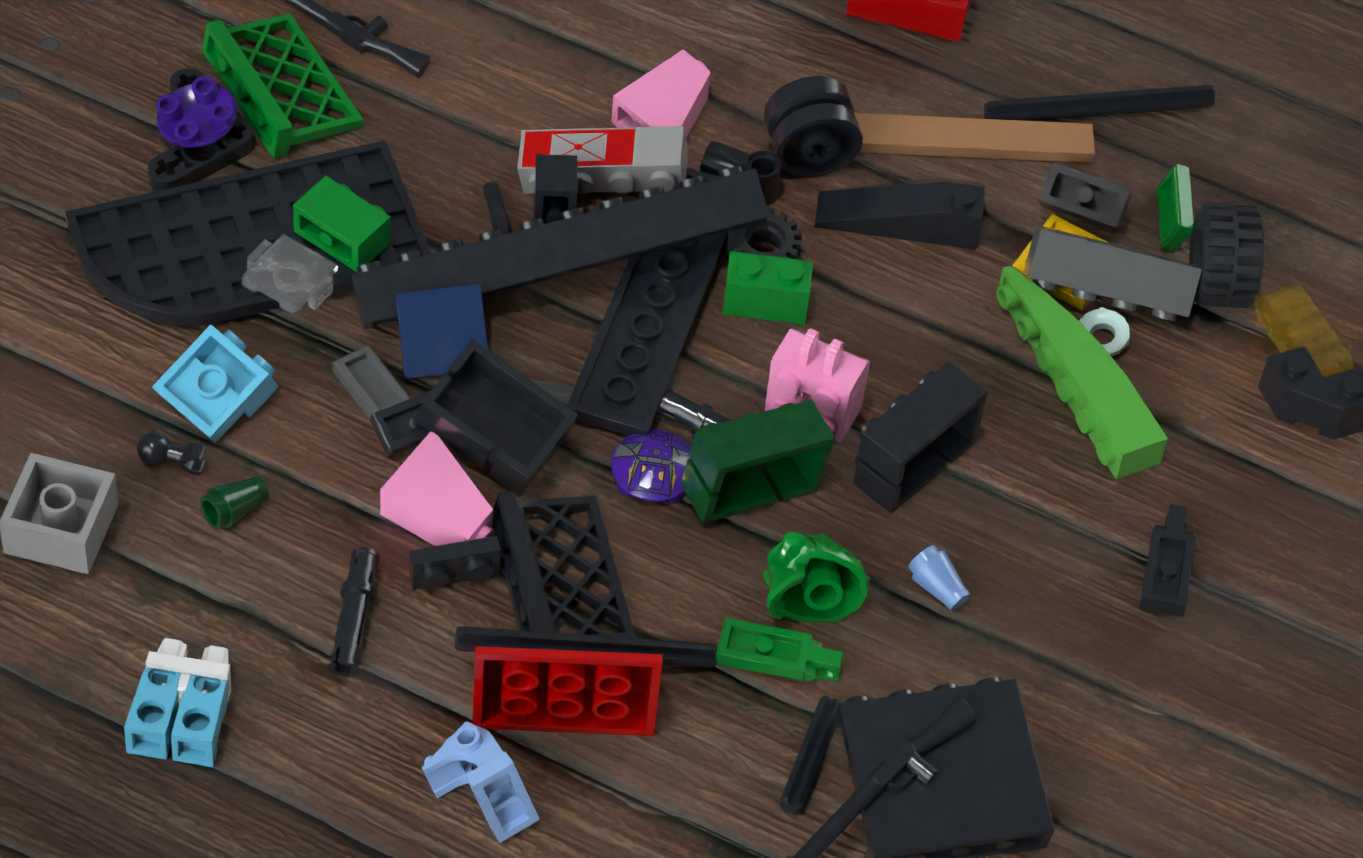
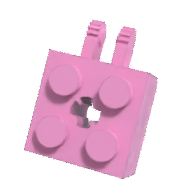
M793 328L789 329L771 360L764 411L779 408L786 403L795 404L812 399L835 436V441L842 443L862 409L870 361L844 351V342L834 338L830 344L820 341L818 338L820 332L811 328L808 329L806 334Z

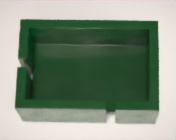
M812 399L795 404L786 403L779 408L757 414L748 413L738 419L719 424L710 423L700 429H696L689 453L691 458L687 460L681 486L702 523L776 503L777 497L759 465L763 466L783 501L816 493L829 459L835 436Z

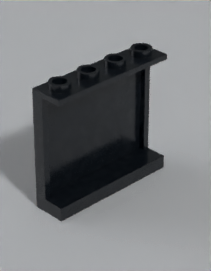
M990 677L980 680L975 685L961 687L954 683H947L933 688L932 691L914 693V691L906 689L893 692L888 697L870 699L868 696H856L839 704L833 723L834 728H841L855 790L867 780L883 763L888 754L899 744V736L901 734L908 741L929 729L958 695H961L966 700L977 718V722L921 754L923 758L939 770L929 784H925L915 776L902 789L887 787L861 812L868 842L864 858H979L1047 847L1055 828L1016 679L1002 681L998 677ZM905 768L892 783L902 784L913 773L908 768Z

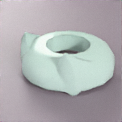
M1100 307L1086 313L1079 320L1091 334L1098 329H1107L1114 334L1115 337L1110 343L1101 344L1111 357L1119 354L1130 343L1129 325L1125 318L1116 311Z

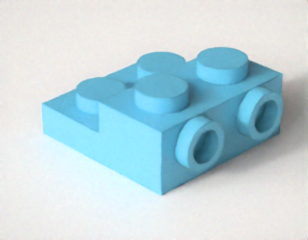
M210 324L152 388L210 440L216 443L243 413L251 417L275 392L279 385L272 378L276 370L258 354L251 359L243 352L247 346L233 332L227 330L222 334Z

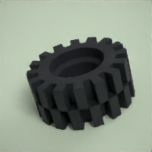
M768 208L769 217L763 223L728 232L726 248L728 264L730 251L800 260L802 247L801 229L797 230V223L794 219L787 223V214L781 212L776 217L774 216L775 209ZM755 242H768L778 247L779 250L760 252L749 245Z

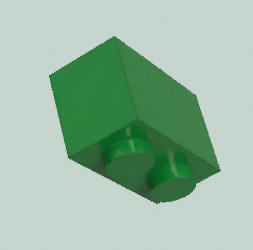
M328 176L323 177L293 204L294 232L357 273L358 266L370 263L390 244L391 217L381 207L371 205L357 196L348 186L339 184Z
M730 251L722 315L805 325L813 261Z

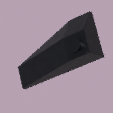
M934 178L819 191L814 227L976 250L983 218L985 186L979 182Z

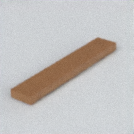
M855 113L863 135L860 153L1093 163L1095 157L1093 124Z

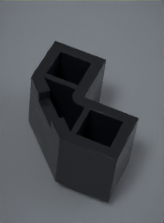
M1305 346L1268 356L1258 388L1277 419L1292 425L1295 420L1318 428L1319 435L1333 440L1363 431L1362 367L1324 377Z

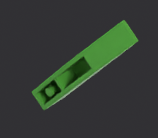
M1011 265L1003 267L1000 283L996 290L998 302L1013 317L1020 337L1029 342L1035 352L1039 367L1043 371H1047L1052 378L1059 398L1063 402H1067L1075 414L1076 423L1080 431L1087 434L1093 442L1100 462L1104 466L1109 467L1116 479L1161 464L1168 438L1127 375L1111 355L1070 312L1047 292Z

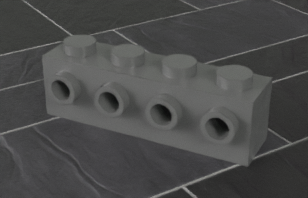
M1036 225L1023 273L1033 278L1032 282L1042 289L1056 291L1057 285L1073 288L1072 295L1082 299L1096 301L1098 294L1113 298L1111 304L1113 306L1136 311L1138 304L1153 308L1151 314L1153 316L1176 321L1177 314L1189 317L1202 269L1195 264Z

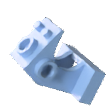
M465 721L433 756L429 755L426 757L422 770L436 798L438 799L453 789L469 783L499 843L540 820L513 761L506 751H502L490 731Z

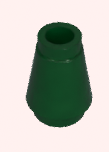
M256 476L251 479L209 488L207 495L201 497L200 507L204 518L210 526L215 529L220 527L230 528L262 502L268 500L269 493L264 481Z

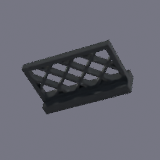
M515 491L498 492L493 507L492 529L495 530L494 536H497L500 545V559L519 630L556 633L554 624L561 617L580 630L577 634L636 638L596 496L517 500ZM587 511L590 523L583 529L565 518V516L569 512ZM539 514L550 521V523L541 532L526 522L525 515ZM556 527L561 528L576 538L569 548L549 537ZM582 543L598 552L600 558L594 565L574 553ZM540 546L560 557L552 568L536 558L535 551ZM566 562L586 574L579 584L558 572ZM592 578L609 589L610 594L604 601L584 589ZM550 581L570 593L562 604L545 593L544 588ZM576 598L596 610L588 621L568 609ZM603 614L619 625L621 633H606L594 624Z

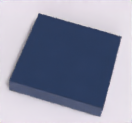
M479 283L394 293L404 378L447 374L449 367L471 339L488 350L481 285Z

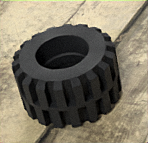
M1204 202L1200 207L1193 224L1189 263L1195 264L1202 269L1194 297L1198 306L1250 308L1259 291L1264 263V229L1260 213L1255 205Z

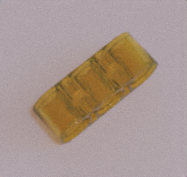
M1294 283L1257 296L1255 299L1257 318L1281 353L1305 346L1324 377L1354 369L1348 350L1299 284Z

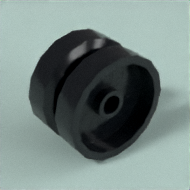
M812 76L797 79L785 84L774 92L765 105L764 120L772 138L774 153L781 160V169L793 176L810 178L825 176L838 171L853 161L862 148L863 135L854 114L850 95L846 86L835 78Z

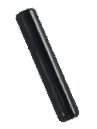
M826 695L821 697L781 796L780 808L785 812L799 815L804 811L836 729L833 722L838 706L842 703L839 699H833Z

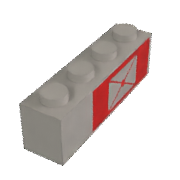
M684 126L521 131L517 170L524 194H534L536 154L577 155V194H587L589 192L628 193L632 191H645L663 186L664 192L679 189V182L686 180L688 146Z

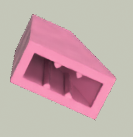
M684 49L613 95L611 123L617 128L684 126L687 138L708 100L711 72L703 62L693 58Z
M430 432L380 489V515L434 546L495 535V530L492 529V507L440 437L433 432Z

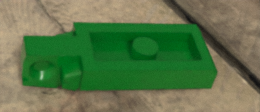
M727 618L724 620L716 652V664L801 681H815V678L838 681L843 663V652L822 648V643L812 640L813 634Z

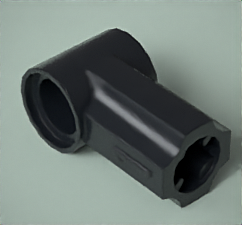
M717 141L710 142L705 149L700 163L701 172L719 176L718 172L742 165L744 171L756 168L766 205L775 202L779 198L782 165L780 158L776 154L765 150L749 154Z

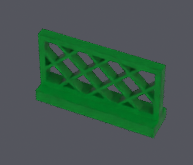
M291 13L226 28L221 19L206 23L202 53L225 88L234 96L237 106L273 160L287 157L289 148L292 145L362 128V116ZM286 29L291 39L287 41L269 34L273 31ZM244 38L257 44L253 50L238 45L235 40ZM263 46L283 51L281 59L262 53ZM290 54L306 59L309 62L308 68L288 62ZM258 63L275 69L272 76L255 71L253 65ZM281 72L302 78L299 86L278 79ZM308 81L325 86L328 90L326 95L305 88ZM276 90L291 95L293 98L290 103L273 98L271 92ZM299 99L318 104L320 107L318 112H314L296 105ZM326 108L342 112L345 118L335 119L323 114ZM292 116L312 124L309 127L295 130L289 119Z

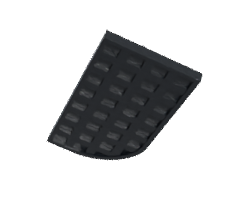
M386 140L65 211L66 223L81 268L92 285L107 299L133 314L177 325L214 324L352 291L350 278L351 275L357 274V272L294 232L293 204L325 176L339 184L348 186L357 196L371 205L381 207L391 217L390 244L371 262L381 261L384 267L399 263L397 257L408 252L422 250L423 256L432 254Z

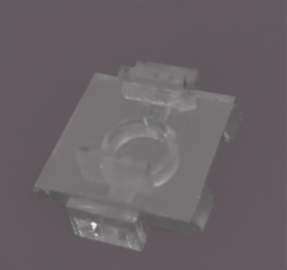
M283 234L273 245L265 239L247 257V272L242 276V285L253 292L258 290L280 303V308L293 315L307 302L309 307L316 310L333 292L332 276L338 270V265Z

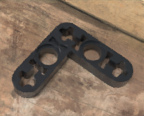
M195 69L179 70L170 79V91L173 93L177 89L192 84L195 79L205 75ZM238 111L236 122L229 131L232 137L228 138L227 133L218 141L202 147L189 148L176 145L157 155L148 165L150 187L154 191L199 182L247 156L253 149L252 126ZM198 151H205L212 155L206 161H195L190 156Z

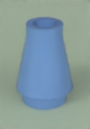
M935 545L924 549L908 565V569L913 573L911 579L945 604L951 612L962 606L971 596L963 585L946 551H939Z

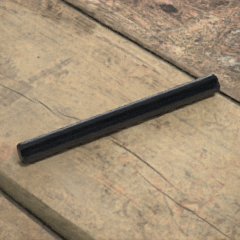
M1212 85L996 100L988 101L984 104L985 119L1030 121L1204 108L1215 104V90Z
M464 626L457 627L454 639L455 649L464 652H475V646L662 654V665L708 668L714 667L717 661L716 645L700 642Z

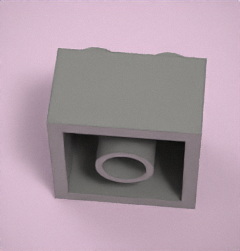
M30 453L0 519L3 553L89 574L119 505L116 474Z

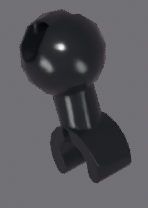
M150 432L143 435L137 444L138 455L145 464L159 466L166 461L180 464L181 468L190 474L199 476L202 474L206 459L203 458L206 451L205 445L199 443H189L185 447L172 445L168 438L159 432Z

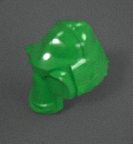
M788 532L784 535L783 541L768 553V569L763 572V578L769 589L766 607L773 618L781 619L784 616L798 622H839L857 611L867 596L870 576L867 575L861 565V561L845 547L830 539L826 534L803 535L798 532Z

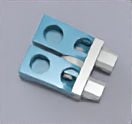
M165 638L157 652L149 651L146 668L142 673L124 726L126 753L167 760L172 744L173 761L214 767L218 737L231 693V672L227 648L210 645L204 649L202 660L187 657V644L181 640Z

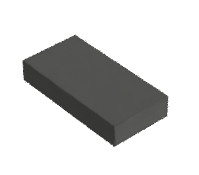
M369 345L332 362L333 373L369 420L373 413L410 399Z

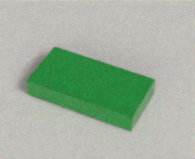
M1180 164L1173 166L1156 187L1161 250L1175 253L1192 233L1194 224L1189 167Z

